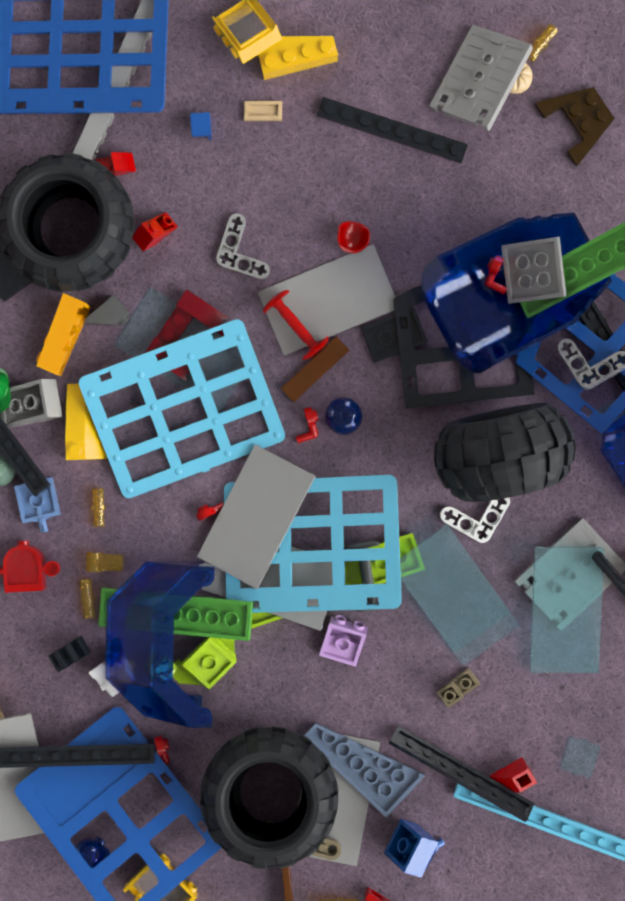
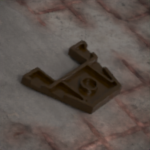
M594 87L543 100L535 104L544 119L562 109L583 140L567 151L575 166L581 163L615 119Z

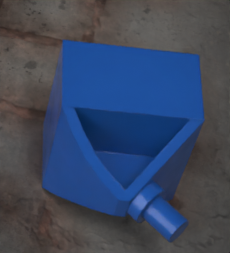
M400 819L384 854L404 873L422 877L435 853L438 852L440 847L445 845V842L442 838L435 840L418 824Z

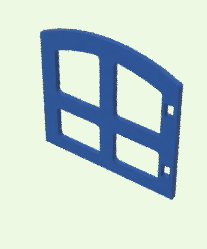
M615 274L542 311L529 329L516 360V364L600 434H603L625 409V391L605 413L601 414L580 397V393L584 389L578 385L575 378L569 384H564L538 363L535 357L546 333L554 322H558L594 351L595 355L588 362L589 367L594 366L621 349L625 344V321L607 341H603L566 311V308L578 298L600 285L605 286L625 302V282ZM619 356L618 361L612 364L613 368H615V365L618 363H622V365H624L625 358H621ZM601 366L598 369V372H600L604 368V366ZM540 368L547 375L542 379L534 371ZM625 370L620 373L625 377ZM592 371L593 376L590 378L584 376L582 383L589 384L590 380L596 376L595 371ZM584 405L593 412L590 417L580 410Z

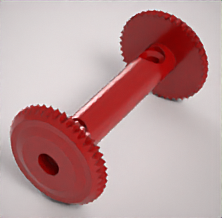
M283 290L265 305L263 313L265 314L273 307L278 310L280 316L302 342L308 346L310 351L302 357L303 360H307L327 344L329 337L327 336L320 343L313 339L311 333L289 307L284 305L282 299L290 291Z

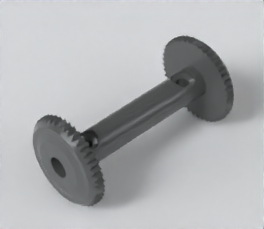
M372 540L355 542L347 545L345 549H368V547L378 546L379 542ZM359 561L362 584H374L371 562ZM371 597L372 601L367 598V605L379 604L376 597ZM368 609V610H356V611H357V612H373V611H378V610H382V609Z

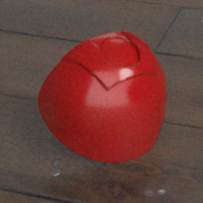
M346 221L338 227L337 242L344 252L359 253L368 246L370 231L361 223Z

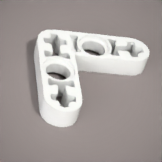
M504 498V501H506L505 505L501 504L498 509L502 510L501 513L491 509L492 505L496 507L498 504L497 500H491L479 522L450 506H446L441 510L440 518L446 524L474 540L485 543L491 538L507 510L510 498ZM452 510V515L458 517V514L461 515L457 520L456 526L453 525L455 520L451 518L445 519V511L449 512ZM489 512H494L497 516L496 521L493 523H489L486 519ZM463 519H468L471 523L470 528L467 530H463L460 527V522ZM482 522L492 526L491 530L489 528L486 529V538H478L479 534H477V531H482L485 527L481 525Z

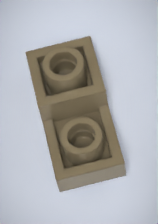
M468 667L439 689L437 694L449 708L464 698L465 694L479 686L480 682Z

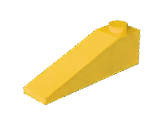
M67 384L66 460L108 459L79 384Z

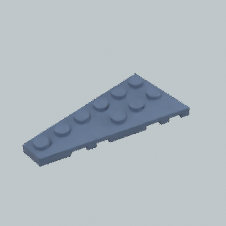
M316 722L304 734L323 751L330 765L385 817L426 776L425 773L365 745L363 746V744Z

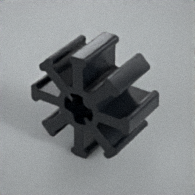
M81 635L50 654L48 658L57 673L88 655L91 650Z

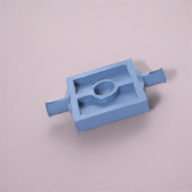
M53 477L47 478L51 486L37 497L32 494L25 483L14 486L22 523L38 522L40 533L48 532L46 520L61 515Z

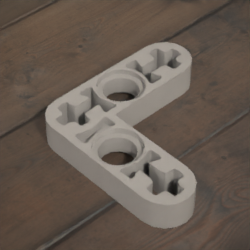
M233 214L228 220L217 253V263L223 268L264 280L270 274L269 266L265 262L237 253L246 227V221L243 215ZM237 218H240V222L243 223L237 227L236 231L240 232L239 235L235 232H228L229 229H234L235 225L232 221L237 220ZM227 237H236V244L234 246L227 245ZM228 254V258L234 260V256H236L235 267H231L232 262L229 261L223 264L220 257ZM239 261H248V268L246 270L239 269ZM252 262L256 263L254 265L256 268L264 266V270L267 271L266 274L262 273L259 276L256 270H253V273H249L252 268Z
M563 339L558 344V352L578 385L584 390L592 389L625 370V364L622 365V363L615 365L616 370H613L612 364L618 361L619 356L621 358L625 357V351H618L594 366L589 367L572 340ZM564 344L567 346L571 345L570 352L573 356L570 358L566 350L562 351ZM578 359L583 365L579 369H574L571 366L572 361ZM601 366H608L610 372L607 375H601L598 369ZM592 371H595V374L599 378V380H596V377H594L590 380L591 384H583V377L586 376L587 378H590L593 376Z

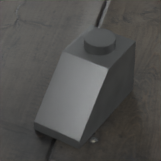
M113 295L90 314L85 321L90 325L118 326L120 324V326H123L130 320L129 316L131 313Z

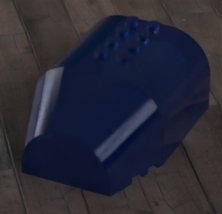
M575 212L552 214L547 217H541V215L533 218L518 217L438 255L424 268L421 276V285L427 307L450 350L466 369L473 373H482L576 323L592 302L610 285L612 280L609 276L550 308L527 318L520 302L508 304L507 290L503 295L484 284L489 272L487 265L491 257L495 258L498 255L503 258L501 245L560 237L563 256L589 242L590 240ZM502 263L494 282L506 287L504 264Z

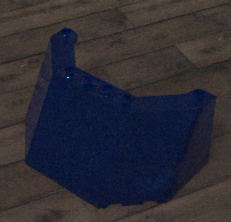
M145 561L106 600L105 679L143 716L189 728H211L212 713L208 708L202 707V695H187L173 681L174 615L202 587L209 586L214 581L215 566L207 562Z

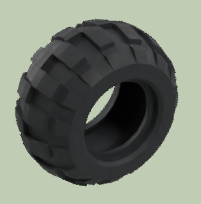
M72 153L57 156L51 154L38 158L39 161L29 166L26 164L15 173L17 176L9 185L6 184L0 196L2 199L0 203V248L11 263V266L21 276L35 285L57 292L82 291L92 288L93 285L111 277L120 263L125 261L131 249L130 244L135 232L131 200L118 178L107 167L96 160ZM77 198L84 200L94 207L99 215L97 233L91 243L82 251L71 256L60 257L51 252L42 239V218L47 209L61 199Z
M532 403L480 413L446 424L439 433V442H435L434 463L437 476L446 489H450L453 496L466 502L490 501L535 492L560 483L571 470L570 464L575 460L576 443L573 430L565 415L559 414L558 409L548 403Z
M283 727L252 728L228 740L211 759L201 783V814L213 841L219 844L232 859L237 862L242 861L250 864L253 868L258 869L271 867L285 868L295 865L296 862L312 855L331 832L338 809L337 780L326 755L306 736ZM272 762L283 765L292 770L300 780L302 788L300 804L289 818L281 822L266 823L259 821L248 813L242 803L241 784L243 778L253 766L259 763Z

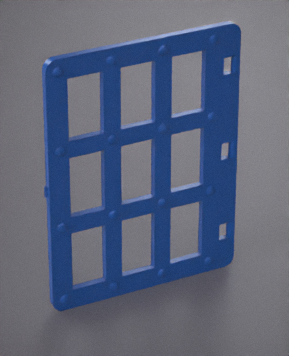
M0 0V114L158 113L164 109L169 0H154L153 19H114L115 0H102V20L64 21V0H51L50 21L13 22L14 1L48 0ZM153 32L152 53H113L114 33ZM101 33L100 54H62L63 34ZM50 34L49 54L11 55L12 35ZM151 66L150 87H111L112 67ZM61 67H99V88H60ZM10 68H48L47 88L10 89ZM74 102H83L84 108H73ZM132 102H142V107H132ZM17 103H26V109H16Z

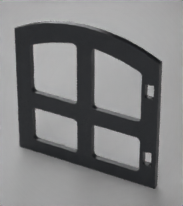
M455 276L438 279L412 288L394 298L393 304L405 409L534 395L533 377L518 364H516L517 385L477 389L475 386L473 359L514 355L517 360L520 348L527 335L526 316L520 302L509 304L513 333L512 340L472 344L469 335L465 293H486L508 298L507 290L503 295L485 286L486 276ZM494 279V282L506 287V280ZM449 294L452 302L456 345L415 350L413 347L409 309L427 300ZM400 318H407L408 329H401ZM457 361L459 363L460 391L429 395L419 394L416 374L417 365ZM413 376L414 388L408 389L407 377Z

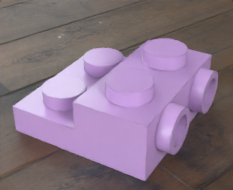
M341 615L331 616L319 656L356 667L368 627L361 621H354V623L346 621V618Z

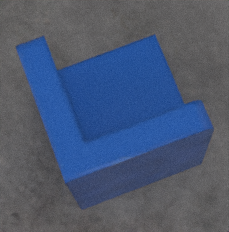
M210 112L190 113L192 137L207 136L208 140H212Z

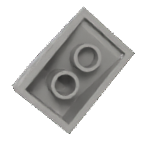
M39 379L11 387L9 407L4 412H1V418L9 428L62 417L56 379Z

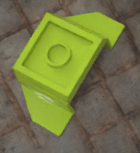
M206 637L183 661L178 658L174 662L178 669L172 677L180 684L201 685L204 688L210 689L237 662L235 641L233 639Z

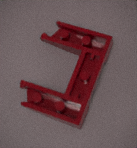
M186 289L176 304L177 307L145 353L178 341L193 318L211 329L222 325L223 319L228 320V317ZM222 330L216 332L222 337L224 336ZM167 350L155 355L158 361L168 357ZM187 364L170 370L185 381L188 380L186 375L190 373Z

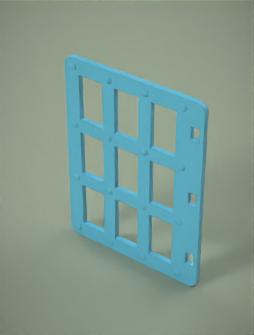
M238 319L85 375L79 380L80 390L122 495L126 498L138 496L202 471L203 473L210 471V468L250 454L254 445H259L264 449L282 442L285 438L283 426L245 325ZM223 329L224 336L214 340L211 334ZM237 346L245 367L206 381L199 359ZM167 350L168 357L158 361L155 355ZM187 364L195 386L157 400L149 378ZM111 372V379L101 380L99 375ZM249 378L257 399L219 413L211 392ZM138 383L146 404L107 418L99 397ZM200 396L208 418L169 432L162 410ZM262 410L269 431L231 445L223 424ZM150 415L158 436L120 450L112 429ZM212 429L220 450L182 464L174 443ZM163 447L171 468L133 482L125 461Z
M392 475L315 478L308 493L330 492V515L295 516L279 547V552H276L271 564H280V587L241 588V580L226 573V599L259 601L260 608H253L252 613L398 608L401 605L402 597L396 478ZM230 482L225 485L224 503L228 498L235 482ZM383 490L384 513L343 514L342 491ZM384 525L385 548L344 549L343 526ZM331 527L332 550L292 551L291 528ZM385 560L386 584L345 585L344 561ZM332 562L333 585L293 587L292 563ZM378 597L379 604L367 605V598ZM308 599H318L319 606H307Z

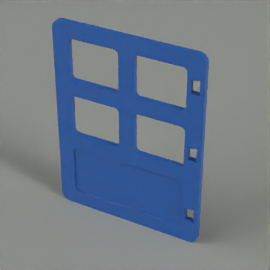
M114 707L66 746L149 744V742L125 711L120 707ZM127 724L135 732L131 737L123 729ZM156 751L155 764L39 767L15 787L16 796L95 901H116L104 886L103 879L135 853L140 854L159 880L158 884L138 901H160L221 849V846L213 841L208 830L203 833L198 827L197 823L201 819L205 823L200 808ZM164 771L172 780L167 785L160 777ZM154 773L173 798V802L144 827L137 828L118 803V799L146 775ZM106 811L124 833L126 841L97 866L92 868L73 845L71 837L101 812ZM181 814H185L205 839V844L177 868L169 870L150 845V840Z

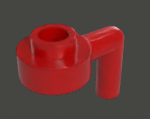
M497 255L495 258L491 257L487 265L489 272L484 284L504 295L507 287L494 282L504 261V258Z
M311 407L303 409L310 432L295 436L297 443L318 437L316 421L319 419L316 409L312 410Z
M219 503L212 507H209L207 504L198 508V513L195 514L198 521L220 512L224 503Z
M163 735L154 737L158 755L168 765L170 763L167 750L170 749L168 739L163 738Z

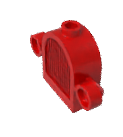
M29 540L17 541V546L6 553L3 567L0 566V577L2 575L4 577V593L43 591L47 589L46 575L51 577L57 575L61 570L60 564L54 560L45 564L44 555L37 547L29 545Z

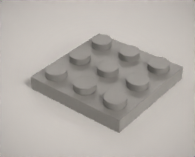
M560 237L501 245L508 304L567 296Z

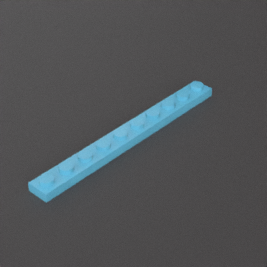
M457 783L453 797L625 861V839L535 805L528 820L524 822Z

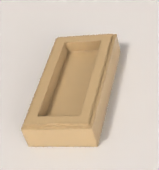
M244 101V121H282V101Z

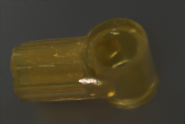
M86 552L85 572L123 571L124 554Z

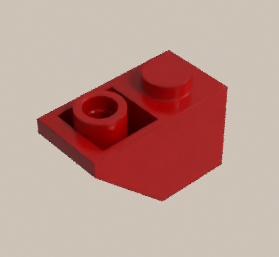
M165 212L142 223L135 231L132 239L144 252L154 247L178 228V226L168 213Z
M523 757L490 775L491 779L517 793H521L537 783Z

